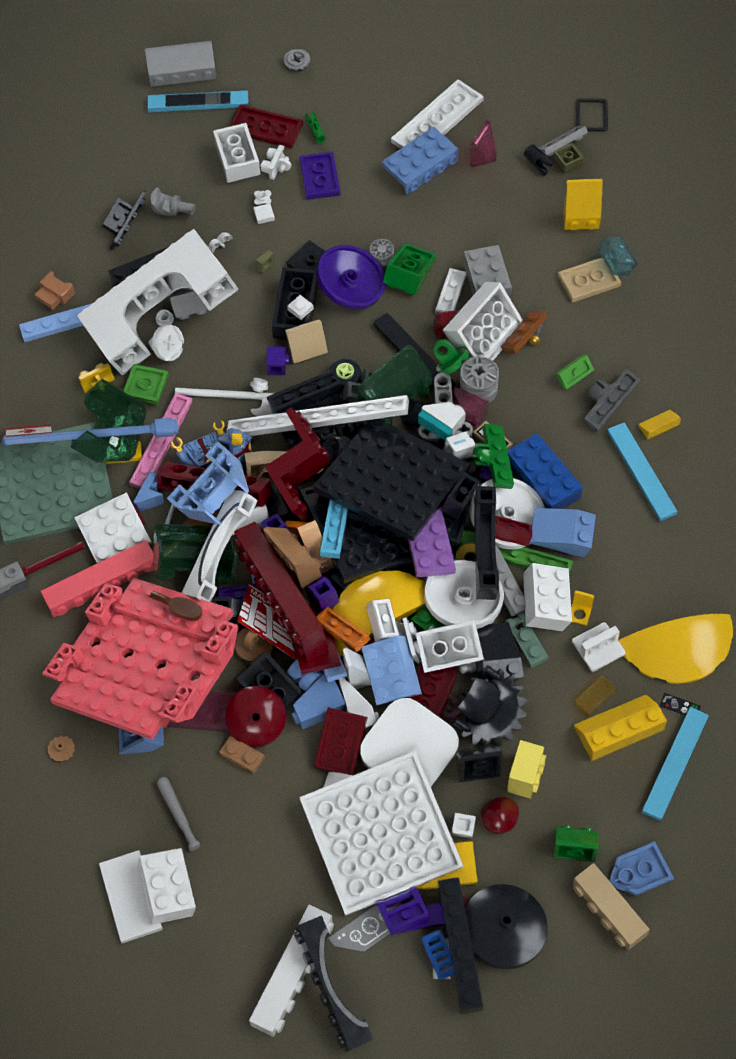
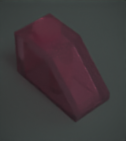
M455 387L453 390V401L455 405L461 406L466 412L464 422H468L471 426L478 428L488 412L489 401Z

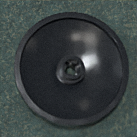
M497 884L480 890L468 902L465 911L473 954L480 961L499 969H515L530 963L541 952L547 938L548 923L542 906L529 892L513 885Z

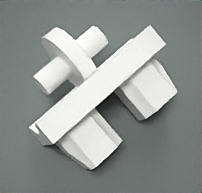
M279 145L278 149L269 147L267 159L272 161L263 160L261 164V171L268 173L269 179L274 180L278 171H288L291 168L289 157L284 155V146Z

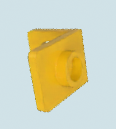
M575 591L571 607L572 623L587 626L594 595ZM582 610L585 613V617L577 619L574 616V612Z

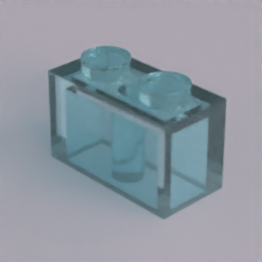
M606 237L597 248L612 275L628 276L637 265L623 237Z

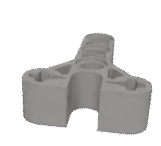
M445 373L437 374L434 379L435 404L452 403L451 378L449 375H445ZM445 399V400H447V401H446V402H441V401H439V400ZM463 422L453 436L467 432L469 437L472 438L473 428L471 424ZM422 425L419 427V439L439 444V437Z

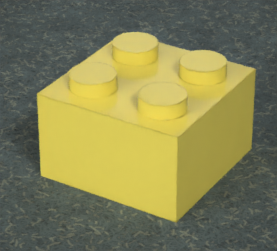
M520 740L510 772L507 792L530 799L533 792L537 793L547 756L543 754V746Z

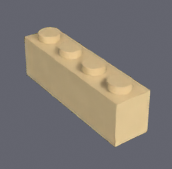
M594 863L574 878L573 889L579 897H584L588 902L587 906L590 911L599 915L602 925L614 933V938L621 947L630 950L648 935L650 929Z

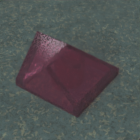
M489 120L485 121L471 143V167L496 162L497 150Z

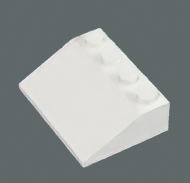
M485 282L443 331L455 348L463 346L468 350V359L475 356H484L494 360L502 351L501 345L523 319L500 282Z

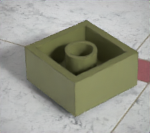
M573 143L555 150L553 156L564 173L583 165L584 157Z

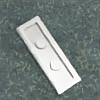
M449 268L435 314L455 311L467 272Z

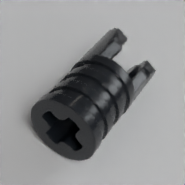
M535 144L528 146L524 151V157L542 175H547L548 170L543 163L546 166L552 167L553 162Z

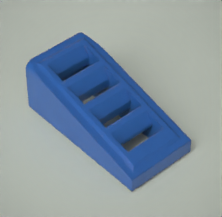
M441 930L422 937V944L439 981L454 975L451 952ZM437 940H440V942H438V943H436V944H434V945H432V946H429V945H428V944L433 943V942H435V941H437ZM443 947V951L432 954L433 951ZM447 955V959L436 963L435 960ZM451 964L452 967L440 972L439 968Z

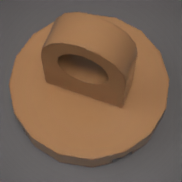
M246 627L236 637L235 650L237 656L242 661L250 664L263 651H266L271 656L274 645Z

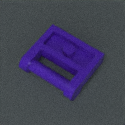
M416 886L409 887V890L388 899L375 901L390 935L430 919V915ZM407 899H414L392 910L387 911L386 909Z

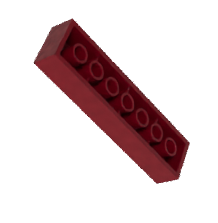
M254 521L235 530L236 539L234 544L238 549L237 554L240 561H245L248 574H253L255 585L263 590L261 591L263 598L266 602L270 601V608L273 614H278V621L281 627L288 630L286 632L291 642L296 643L295 648L299 656H304L306 661L309 662L329 652L322 625L256 522Z

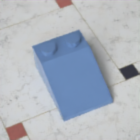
M535 508L532 519L533 535L530 544L584 558L592 549L596 514L575 509Z

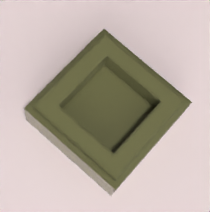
M267 250L256 260L258 272L262 274L274 264L273 253L270 250Z

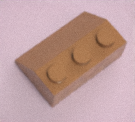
M266 527L263 529L266 540L286 571L301 589L321 577L320 563L315 557L312 559L307 547L299 544L300 541L294 533L291 534L286 528Z

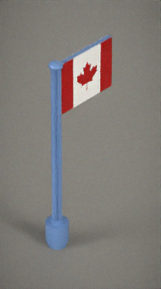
M172 418L154 419V423H151V425L52 433L51 424L6 428V435L3 436L2 443L7 447V445L143 433L155 434L156 438L171 437L174 434H178V421Z

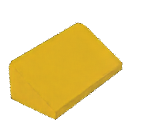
M667 410L638 424L648 440L680 425L681 418L672 410Z

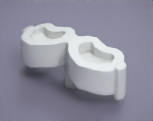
M221 233L217 239L211 240L208 248L213 253L219 245L224 248L225 245L223 243L233 239V237L229 233Z

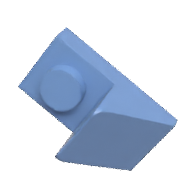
M149 472L133 501L138 512L164 503L163 495L157 492V473Z

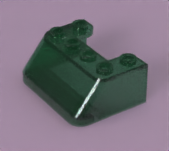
M407 345L359 386L358 402L407 395L408 399L414 398L416 395L419 398L427 397L432 391V373L418 352L411 345ZM393 416L378 418L386 423L393 424Z
M101 379L86 393L84 399L86 408L98 415L94 429L141 426L144 424L146 416L144 404L106 380ZM86 430L78 439L72 440L70 447L95 462L129 461L136 454L141 434L98 437Z
M156 525L154 529L153 566L156 579L169 581L175 577V570L179 572L192 571L212 526ZM233 536L230 537L218 563L215 579L219 583L234 582L238 553Z

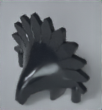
M487 665L483 672L492 677V679L487 682L478 678H470L472 682L470 690L461 689L457 695L462 701L460 703L456 702L455 705L467 716L466 723L456 717L452 724L462 730L461 736L466 737L471 734V744L473 745L477 744L480 740H482L483 746L490 745L493 740L497 746H501L503 736L509 740L513 739L511 728L518 730L522 728L517 719L526 717L527 714L519 707L524 705L527 699L518 697L523 690V686H513L514 675L504 679L503 669L496 671Z

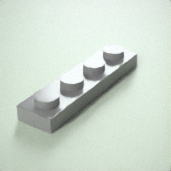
M495 543L497 570L499 571V580L504 591L503 601L511 616H515L525 612L526 601Z

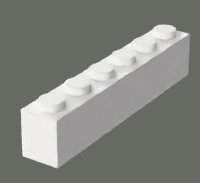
M308 905L299 923L300 925L322 915L329 934L334 927L332 915L311 905ZM294 934L249 1020L252 1027L272 1037L275 1036L276 1032H281L285 1024L283 1018L286 1012L290 1013L295 1004L293 999L296 993L302 991L305 984L303 979L306 973L310 974L312 971L310 965H306L303 959V947L301 944L298 945Z

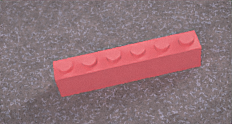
M145 540L41 590V594L53 618L62 616L68 610L80 607L85 602L94 599L105 583L120 587V585L128 581L131 582L133 578L137 579L138 576L144 573L152 572L158 567L157 559Z

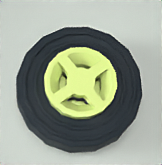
M351 359L337 360L330 367V370L334 369L342 383V390H344L347 381L356 383L361 381V368Z

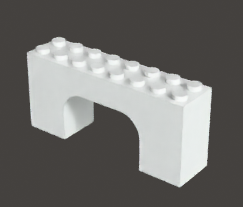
M193 229L177 242L172 243L162 253L157 254L150 262L141 266L139 270L128 276L123 282L113 287L104 296L98 298L96 302L83 309L77 316L108 361L123 376L132 369L133 364L138 365L151 355L136 332L137 322L143 314L178 289L187 288L196 292L209 311L239 289Z

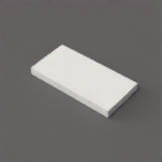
M139 850L99 863L121 943L163 930L161 923L151 925L137 866L141 856Z

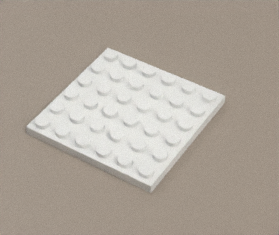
M416 751L299 797L346 916L376 904L375 901L388 899L409 890V887L420 886L463 868L462 861Z

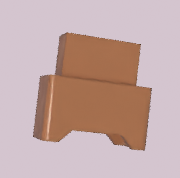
M50 271L39 282L40 289L34 296L37 301L53 310L59 303L65 305L75 294L73 284L60 281L54 277V272Z

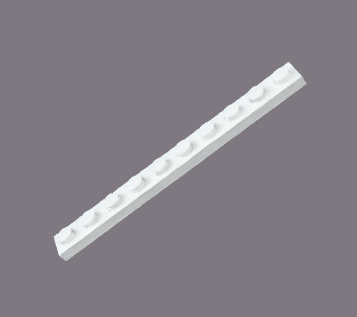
M407 395L299 411L310 422L312 426L310 428L407 415L409 399ZM286 412L229 420L227 430L229 428L239 429L250 436L296 430Z

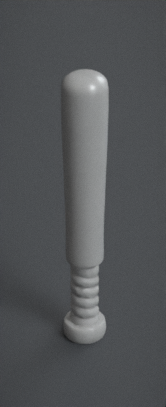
M159 778L157 786L179 829L183 831L187 839L189 851L197 850L200 847V843L195 840L188 826L189 822L168 778Z

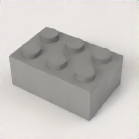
M499 245L464 251V267L472 294L474 295L485 282H500L511 299L512 286Z

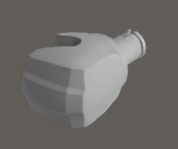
M158 187L151 193V208L156 214L176 216L178 212L191 215L195 212V204L181 202L178 195L174 197L161 193Z

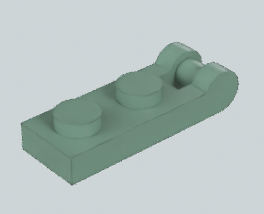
M523 612L517 614V617L505 620V623L509 622L515 642L530 668L548 660L549 656L531 627L526 626V618ZM520 624L522 628L517 630L515 626Z

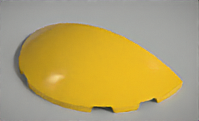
M379 571L352 582L341 593L338 599L339 603L334 606L333 610L368 634L371 639L373 631L366 608L367 604L372 600L390 599L395 622L426 606L424 599L426 582L401 571ZM334 637L338 654L342 657L343 649L350 648Z
M730 614L689 616L648 627L618 641L626 652L624 658L628 663L632 662L639 668V672L651 679L655 677L663 679L667 683H689L710 675L721 662H724L730 651L733 638V624Z

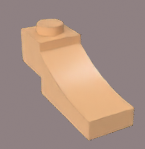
M314 520L298 527L302 542L309 550L312 559L315 557L321 565V568H319L320 574L334 568L330 557L320 556L323 538L316 521Z

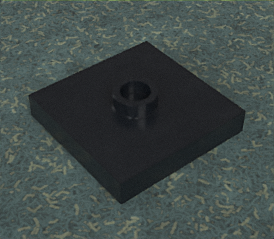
M309 240L286 262V265L289 268L316 270L320 258L326 251Z

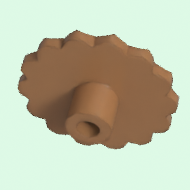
M68 736L54 737L49 742L50 745L47 746V753L55 762L68 761L70 757H73L75 744Z

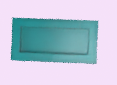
M424 410L418 414V424L446 441L447 437L453 435V429Z

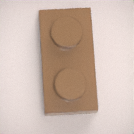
M232 736L228 738L219 752L224 758L253 774L256 773L265 759L264 754L237 741Z

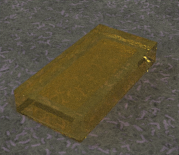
M601 675L574 701V705L589 717L616 692L617 688Z

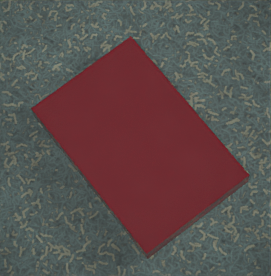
M328 707L314 767L354 776L368 717Z

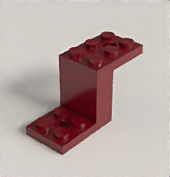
M291 407L285 412L303 441L272 461L265 468L290 510L303 522H307L311 519L307 513L309 510L306 504L300 500L299 497L301 495L295 487L328 466L330 461L327 457L330 455L325 447H322L319 443L320 439L310 428L312 426L307 418H304L300 411L296 412Z

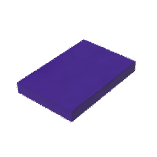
M333 152L299 156L306 200L340 196Z

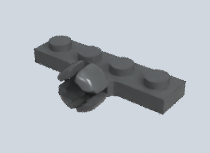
M626 368L613 384H608L603 379L596 380V383L591 386L587 393L595 401L596 405L585 416L583 422L595 432H598L641 379Z

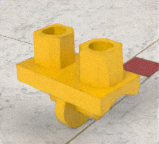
M100 363L90 372L86 370L80 372L78 377L85 393L98 387L100 390L105 389V384L115 380L108 363L105 365Z

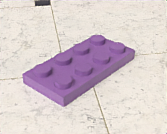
M440 506L414 541L408 539L416 577L449 575L456 572Z

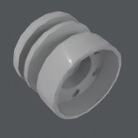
M475 356L463 363L460 373V394L466 402L473 405H485L495 399L498 393L499 379L497 364L484 356Z

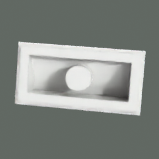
M390 599L372 600L367 604L366 608L375 642L399 636Z

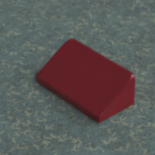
M495 516L496 539L523 546L529 545L533 535L531 524Z

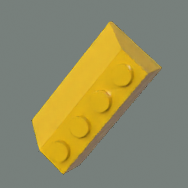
M643 695L574 724L573 727L591 761L664 731L667 720L659 705L647 695Z

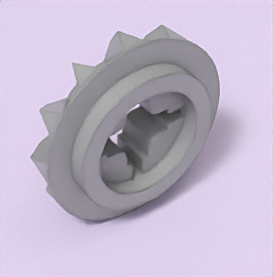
M302 49L290 50L284 56L285 66L289 67L290 70L295 69L296 72L298 69L304 70V67L309 66L310 55Z

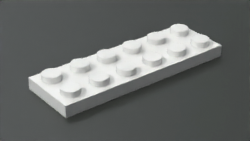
M456 80L391 138V143L401 149L432 127H435L445 135L483 101V96L460 80Z

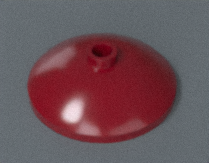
M250 686L238 691L229 701L225 713L226 725L230 734L237 741L250 747H261L272 743L282 733L286 723V710L282 700L275 692L261 686ZM254 713H258L260 715V719L258 721H254L252 719V715Z

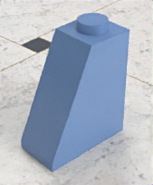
M323 674L293 705L294 713H292L295 724H300L303 730L324 721L328 707L346 711V703L335 680L328 682L325 674Z

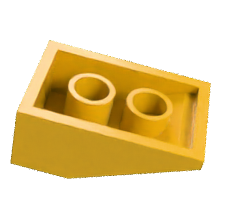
M602 179L567 180L563 208L564 230H593L600 228Z

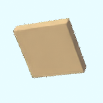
M320 319L285 330L293 363L328 353Z

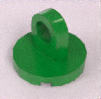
M444 339L437 341L434 345V354L440 361L436 367L438 373L449 375L461 367L463 359L465 361L468 359L469 352L463 346L455 349L449 341ZM440 346H445L448 349V351L442 353L438 350V348Z

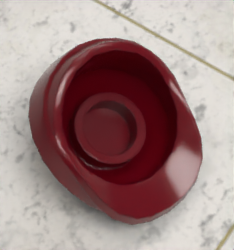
M508 797L495 798L487 802L481 810V820L484 827L495 834H503L513 829L519 816L518 805Z

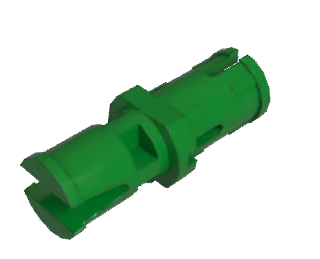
M310 111L312 118L306 113L305 119L316 138V142L323 143L326 140V135L315 113Z

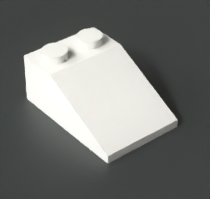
M475 620L416 633L424 673L484 660Z

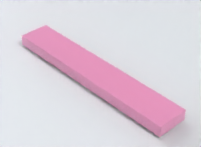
M175 393L163 418L177 419L179 430L193 402L192 398ZM155 434L153 435L129 481L130 486L141 489L149 472L156 473L170 447V442L173 441L176 434L171 437L156 438Z

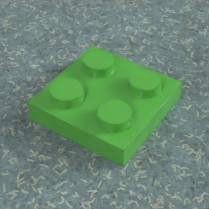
M133 364L122 393L123 398L158 405L169 377L168 371Z

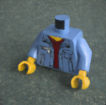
M222 420V428L220 429L216 428L215 422L213 423V428L218 432L217 435L213 432L183 446L182 440L177 437L178 447L172 441L170 442V447L177 450L176 454L182 464L208 468L212 464V461L205 455L217 443L218 438L226 435L223 432L225 425Z
M229 428L227 435L218 438L217 441L240 461L242 469H244V453L252 452L251 446L254 444V439L239 429Z

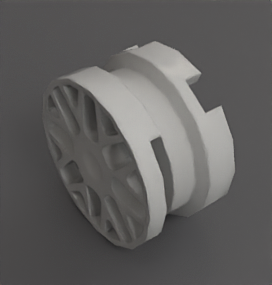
M386 239L375 240L370 245V255L377 260L381 267H386L394 257V246L392 242Z

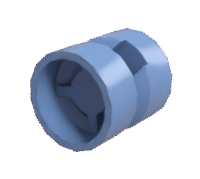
M297 660L287 671L289 678L294 683H299V687L304 692L323 675L321 671L301 675Z

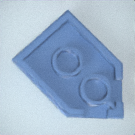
M654 841L617 857L609 881L615 888L637 896L674 880V877Z

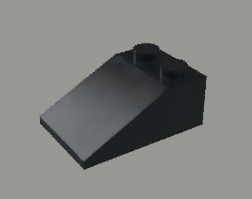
M509 622L488 624L478 628L477 632L484 660L475 661L478 679L487 682L492 679V677L483 672L487 665L496 671L503 669L504 679L510 675L515 676L514 682L524 678L521 656Z
M266 651L260 653L234 677L243 689L250 686H261L275 692L282 700L286 714L294 708L293 705L304 694Z
M485 745L475 750L466 748L456 752L455 761L459 782L500 777L502 750L497 746Z

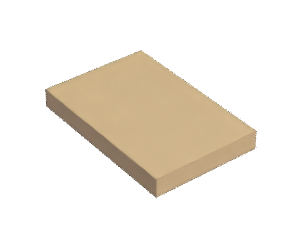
M607 256L558 272V278L572 303L621 286V281Z

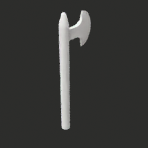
M175 388V393L185 396L262 400L261 407L250 409L251 413L255 416L272 414L267 396L275 393Z

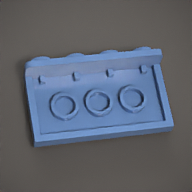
M432 127L383 160L382 167L404 186V192L409 194L417 190L422 184L429 182L435 175L442 173L448 166L455 164L458 160L459 149L435 127Z

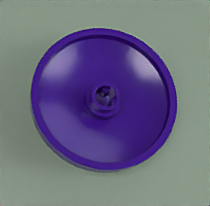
M351 245L334 246L322 255L317 264L316 277L320 288L330 300L344 308L353 310L369 308L380 299L385 290V283H383L385 275L382 267L372 255L361 248Z

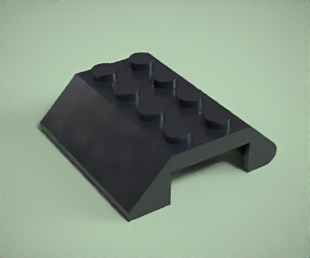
M334 369L267 396L272 414L285 413L291 407L295 411L349 403L343 399L342 383ZM363 421L311 429L317 434L320 442L323 444L331 436H343L344 430L352 432L354 428H362L364 423ZM297 430L281 432L289 449L303 441Z

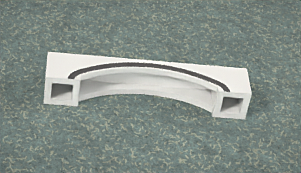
M234 490L225 499L217 516L221 524H213L182 591L183 594L211 602L217 590V587H215V576L223 550L238 526L247 517L250 518L258 500L248 493Z

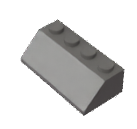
M212 41L145 49L151 87L217 79Z

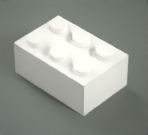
M246 123L213 131L215 146L227 183L261 175L259 160Z
M532 563L523 573L526 626L563 631L572 622L569 569Z
M182 849L140 856L137 866L151 925L192 917L196 906Z

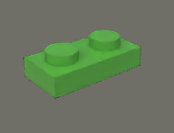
M582 354L555 374L562 388L568 389L594 371V368L587 354Z

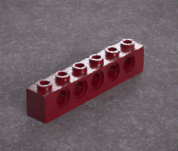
M166 462L157 471L158 489L174 491L180 484L188 490L207 468ZM244 475L249 489L248 494L258 500L255 506L263 507L272 496L271 480ZM237 486V487L234 489V490L244 491V490H243L241 487H239V486Z

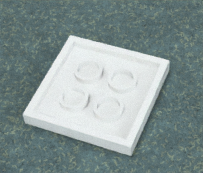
M127 493L74 517L97 563L145 540L149 545L152 544Z

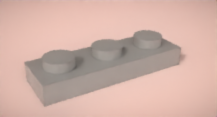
M577 126L539 147V149L547 157L552 156L555 150L569 145L572 141L581 140L583 135L588 133L586 126Z

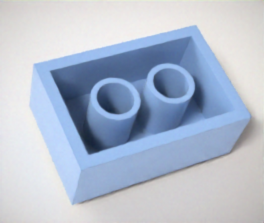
M394 636L362 647L376 705H387L400 698H410L422 694L407 636Z

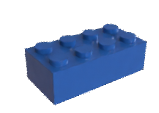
M538 433L508 450L511 470L520 481L536 491L545 508L564 509L581 498L583 486Z

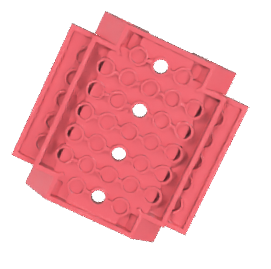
M133 578L123 594L121 587L105 583L85 611L89 623L74 645L62 644L42 674L51 679L62 681L50 699L52 704L153 740L161 727L166 728L170 721L179 723L194 717L233 656L238 625L229 622L234 614L231 608L202 599L199 600L143 580ZM156 591L172 599L182 597L194 601L202 608L201 619L191 621L190 619L178 616L171 611L168 605L150 598L151 592ZM95 642H100L99 645L92 647ZM133 653L132 656L124 658L126 654ZM166 664L165 667L157 669L159 665ZM195 675L200 676L198 679H195L193 681L191 680V678Z

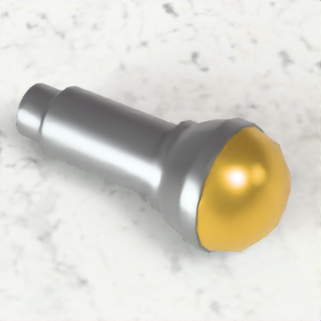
M543 323L528 340L530 344L538 345L540 343Z

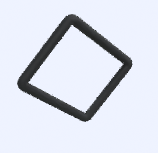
M579 98L576 100L577 126H580V102H604L605 128H586L587 131L608 130L606 99Z

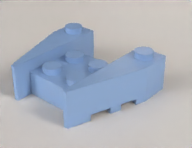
M217 441L205 455L212 461V464L188 490L179 484L167 499L190 519L220 525L221 522L213 515L215 510L220 508L223 501L234 492L237 486L241 487L246 493L249 492L240 461Z

